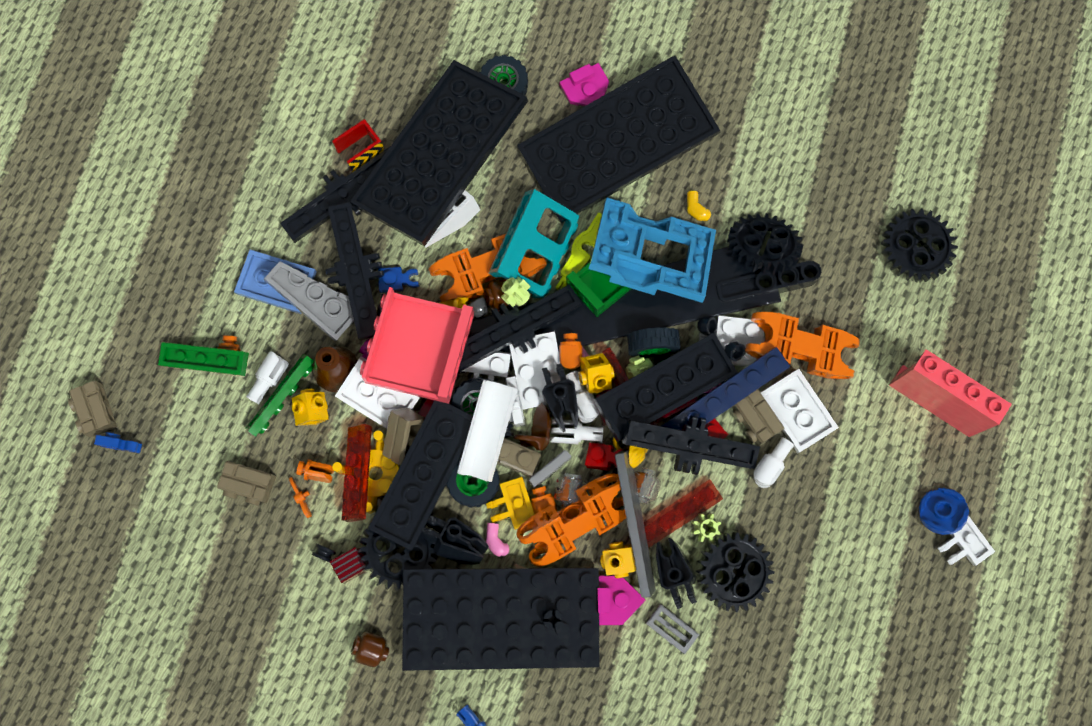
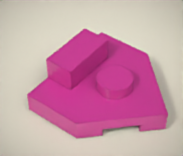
M597 63L593 66L587 64L569 73V77L560 81L559 85L570 104L586 106L605 95L609 80L600 64Z
M599 576V625H623L646 600L624 578Z

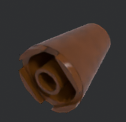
M324 347L317 352L314 360V379L324 390L338 392L358 360L346 348Z

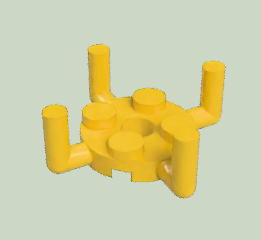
M379 430L373 434L376 440L375 450H369L360 454L353 466L342 465L339 462H335L332 466L333 470L338 474L352 476L355 487L361 493L368 496L363 509L369 514H373L376 511L377 498L386 495L399 470L398 464L382 455L385 435ZM374 467L381 468L383 472L382 477L378 480L370 478V471Z

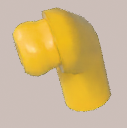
M687 192L688 214L698 221H708L711 217V212L698 203V192Z

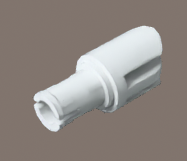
M270 351L255 373L257 380L246 397L260 404L269 387L277 385L289 363Z
M578 371L571 372L565 376L566 379H570L575 383L578 418L584 424L591 423L600 413L593 401L595 398L593 393H589L584 385L580 384Z
M552 419L551 424L557 425L554 419ZM563 420L564 426H574L572 420ZM578 421L577 429L565 428L566 432H562L560 428H551V434L574 436V438L551 437V443L578 444L581 440L600 442L603 440V435H598L603 434V427L582 426L580 421Z
M781 437L772 453L765 454L756 466L754 481L759 487L768 488L770 485H773L785 468L783 461L794 447V444L786 438Z

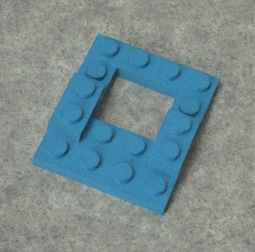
M607 197L589 269L610 275L609 282L652 295H655L658 289L703 303L706 297L716 230L674 217L659 221L639 217L630 204ZM668 239L688 245L684 272L641 260L644 240L664 245Z

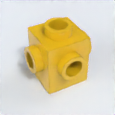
M603 353L580 358L581 371L578 372L581 385L586 387L589 393H600L604 390L612 389L611 379H614V370Z
M305 389L301 390L299 395L292 398V411L296 426L317 425L329 420L325 392Z
M623 541L610 543L609 547L602 551L601 566L606 570V575L623 578L629 576V572L636 571L631 544L624 545Z

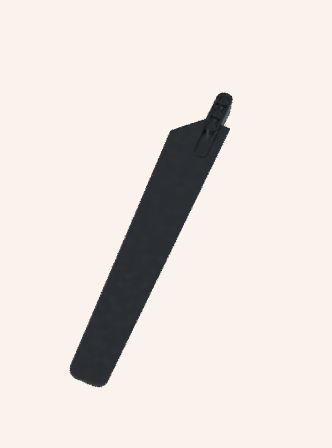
M727 246L714 250L712 253L706 297L703 303L658 289L655 295L631 289L598 317L582 302L581 307L536 330L534 334L539 335L555 331L559 351L560 342H566L563 334H577L578 339H575V341H579L582 346L626 337L629 333L641 329L667 328L698 321L703 317H716L781 302L779 293L814 285L822 273L821 267L815 261L797 263L796 266L792 265L791 270L785 268L783 273L776 269L774 275L769 270H766L765 274H762L761 269L753 272V266L744 268V261L737 263L738 256H731L732 250H728ZM686 259L662 266L684 272ZM804 270H810L814 277L809 278L805 276ZM788 275L792 282H784L781 276ZM766 280L770 287L763 288L760 286L759 281ZM533 303L518 307V309L522 310ZM493 314L473 320L468 338L498 323ZM510 345L499 351L511 353Z

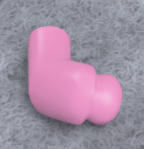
M487 523L485 542L489 546L488 548L498 557L501 555L506 556L509 553V545L503 543L498 538L499 524Z

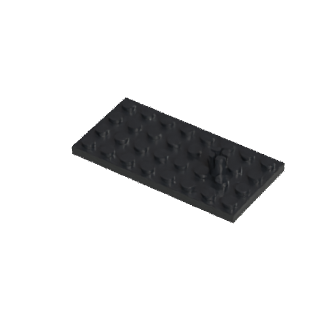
M674 55L517 146L544 194L574 213L579 214L720 134V129ZM555 213L561 223L567 220Z
M453 60L351 199L350 203L357 209L425 247L527 104V96Z
M599 568L403 569L402 671L600 667Z

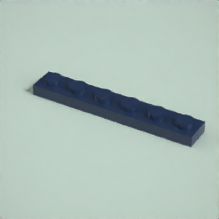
M774 347L661 426L682 430L683 425L688 424L691 415L697 416V419L699 417L706 418L707 424L791 366L779 349Z

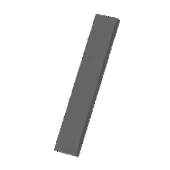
M629 449L615 454L640 594L642 598H647L654 594L656 587L634 468L629 465Z

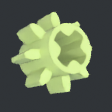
M517 277V279L509 278L502 285L501 290L505 294L501 298L512 307L515 304L521 306L528 301L530 293L527 290L531 286L520 277Z
M638 355L629 359L630 364L625 368L628 379H631L653 367V364L649 358H640Z
M698 514L699 519L691 521L694 525V530L691 531V534H698L699 542H703L705 537L709 542H714L713 536L721 535L718 531V526L721 522L713 520L714 514H709L707 519L704 514ZM703 524H707V527L710 528L708 532L702 528Z

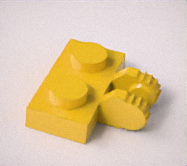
M523 477L501 483L500 487L504 497L486 503L487 509H493L505 503L508 512L499 513L491 517L492 523L511 518L514 530H517L526 520L535 515Z

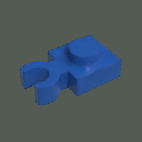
M401 267L378 269V271H384L385 275L379 278L380 293L388 292L389 287L393 288L394 292L403 291V285H408L411 288L419 287L418 281H410L412 275H418V270L410 269L406 273H402Z
M106 432L105 436L96 435L94 443L103 448L140 453L142 444L138 442L121 440V435Z

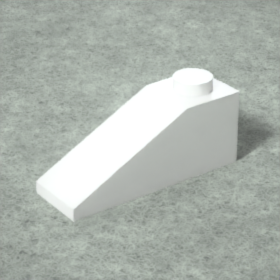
M466 190L425 245V248L465 226L481 210L474 197Z

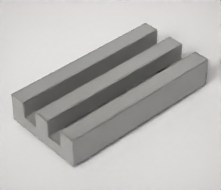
M564 450L529 479V483L535 489L566 464L572 456L567 450Z
M661 604L645 623L683 654H686L699 636L697 632ZM661 611L691 634L692 637L688 639L660 617ZM655 619L683 640L686 645L683 647L653 623Z

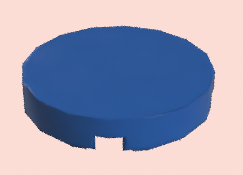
M938 488V490L927 492L921 499L919 516L924 526L933 533L948 535L960 531L965 526L969 516V508L964 497L955 490Z

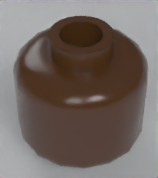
M507 279L492 281L489 283L488 288H485L484 297L487 306H490L492 309L497 308L499 311V305L504 303L510 309L508 304L501 298L505 294L501 288Z
M366 631L360 636L357 635L351 649V655H354L355 662L369 667H376L381 661L385 662L389 653V647H386V640L383 636Z

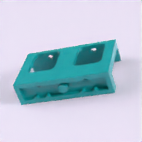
M536 189L525 192L488 274L496 278L503 277L507 280L512 277L515 279L520 277L531 286L527 291L533 294L532 298H544L551 289L550 282L553 276L560 269L559 262L562 255L569 248V239L578 228L577 221L580 216ZM546 208L567 219L556 242L537 231L538 223ZM528 249L548 260L538 283L533 282L518 272L521 261Z

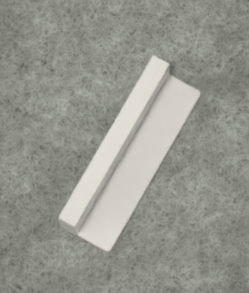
M483 380L458 468V474L470 475L492 482L517 394V388Z

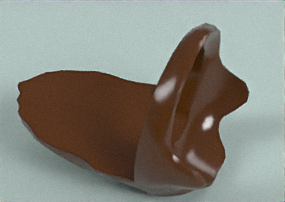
M541 403L536 408L533 415L531 436L515 434L513 439L520 441L521 446L526 448L533 446L536 450L543 451L549 445L551 418L547 406Z

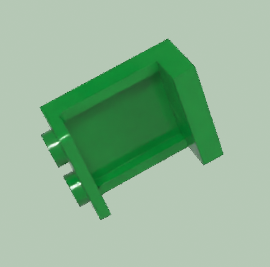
M589 262L577 273L572 271L566 276V285L570 284L578 298L598 317L632 288L609 282L610 275L590 270Z

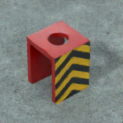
M365 119L332 140L338 154L367 134L374 142L347 160L352 173L384 151L382 141Z

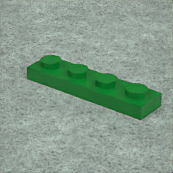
M162 342L158 365L245 376L249 353Z
M302 354L245 429L255 437L258 433L263 434L270 424L268 420L273 414L277 415L284 407L282 402L287 396L291 397L299 387L297 385L298 381L302 376L306 378L312 371L313 366L311 365L314 360Z

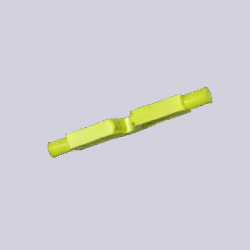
M597 213L589 228L580 233L574 240L571 256L560 273L562 277L555 286L557 290L560 287L567 286L566 276L572 271L577 273L589 262L591 256L582 249V245L587 244L594 247L602 216L601 213Z

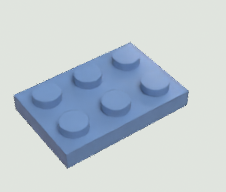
M249 250L234 293L302 314L265 282L264 278L280 261L306 274L313 280L316 270Z

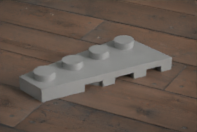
M281 261L264 278L265 282L334 341H337L354 321L348 296L311 279L306 274Z

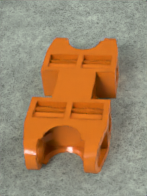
M506 234L491 239L494 249L492 251L471 258L468 248L443 257L429 267L428 270L431 276L441 274L454 278L453 286L448 289L447 293L440 296L441 302L455 300L458 297H467L469 301L484 295L482 284L496 279V277L488 273ZM524 256L518 272L524 277L530 278L547 266L545 258L535 259ZM460 260H461L462 263H463V266H464V268H465V271L463 270V267H462V265H461ZM467 279H469L473 290H471Z
M755 312L752 314L751 321L757 323V326L762 328L765 333L764 343L761 342L760 344H746L745 351L750 356L758 359L774 347H777L788 364L791 363L792 358L809 362L808 374L828 379L854 378L855 371L848 368L849 366L842 361L841 351L845 347L858 348L860 340L856 336L844 330L825 325L815 328L814 334L797 330L799 318L775 312Z
M607 474L594 479L575 491L579 498L577 501L558 512L553 505H550L531 516L518 528L516 535L522 544L537 543L534 545L535 548L529 553V559L534 566L542 567L573 552L576 550L573 541L595 528L597 533L601 535L626 519L625 509L617 510L624 505L623 497L618 499L615 497L618 495V491L621 490L619 475ZM617 481L615 484L606 487L610 482ZM533 530L528 535L523 536L527 531ZM545 553L542 558L535 559L538 555Z

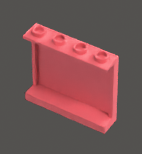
M389 287L387 294H383L381 299V315L377 316L374 322V330H376L374 338H370L367 345V352L369 353L367 361H363L360 368L362 379L366 384L449 404L474 317L473 307L463 305L462 309L394 293L393 288Z
M925 349L918 362L907 368L902 365L889 386L968 437L1000 425L1012 405L927 349Z

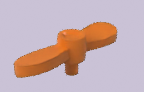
M293 477L288 478L296 493L293 496L297 504L300 503L302 511L307 518L312 517V513L305 502L306 497L310 495L309 491L300 492Z

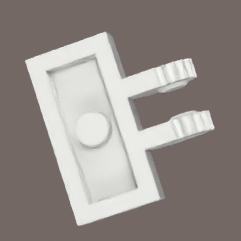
M498 351L462 371L474 373L473 378L479 377V374H486L491 381L494 380V376L507 377L511 353Z
M515 376L506 378L507 386L518 389ZM517 390L509 421H514L516 427L526 425L519 391Z
M969 516L965 526L960 531L950 534L952 538L938 547L940 552L947 551L955 543L960 547V551L947 559L949 565L966 556L971 564L976 566L995 552Z

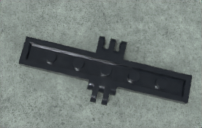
M390 147L347 177L343 174L338 176L334 169L330 171L334 180L331 181L327 175H324L322 178L326 182L324 186L326 191L280 223L293 242L296 243L329 220V206L350 202ZM351 204L353 212L356 216H359L361 214L360 211Z
M350 202L329 206L328 211L340 261L335 262L334 267L326 269V275L336 274V276L328 278V283H338L339 286H346L358 339L372 338L376 331L374 330V322L377 312L369 280L385 276L384 271L374 272V270L382 268L381 262L372 263V261L380 259V254L374 253L363 256Z
M569 284L522 310H519L516 304L514 307L508 304L511 310H508L504 303L499 305L503 314H500L497 308L491 310L498 323L467 339L459 371L461 372L511 344L514 348L519 347L523 354L528 352V348L525 345L526 342L531 349L536 348L533 340L535 338L534 332L581 307L582 302Z
M693 415L690 416L688 424L683 425L682 430L627 419L622 441L625 445L677 454L674 470L678 472L683 470L684 473H690L691 471L694 475L699 474L702 459L755 469L760 446L709 436L708 429L705 428L706 418L699 417L697 419V416Z

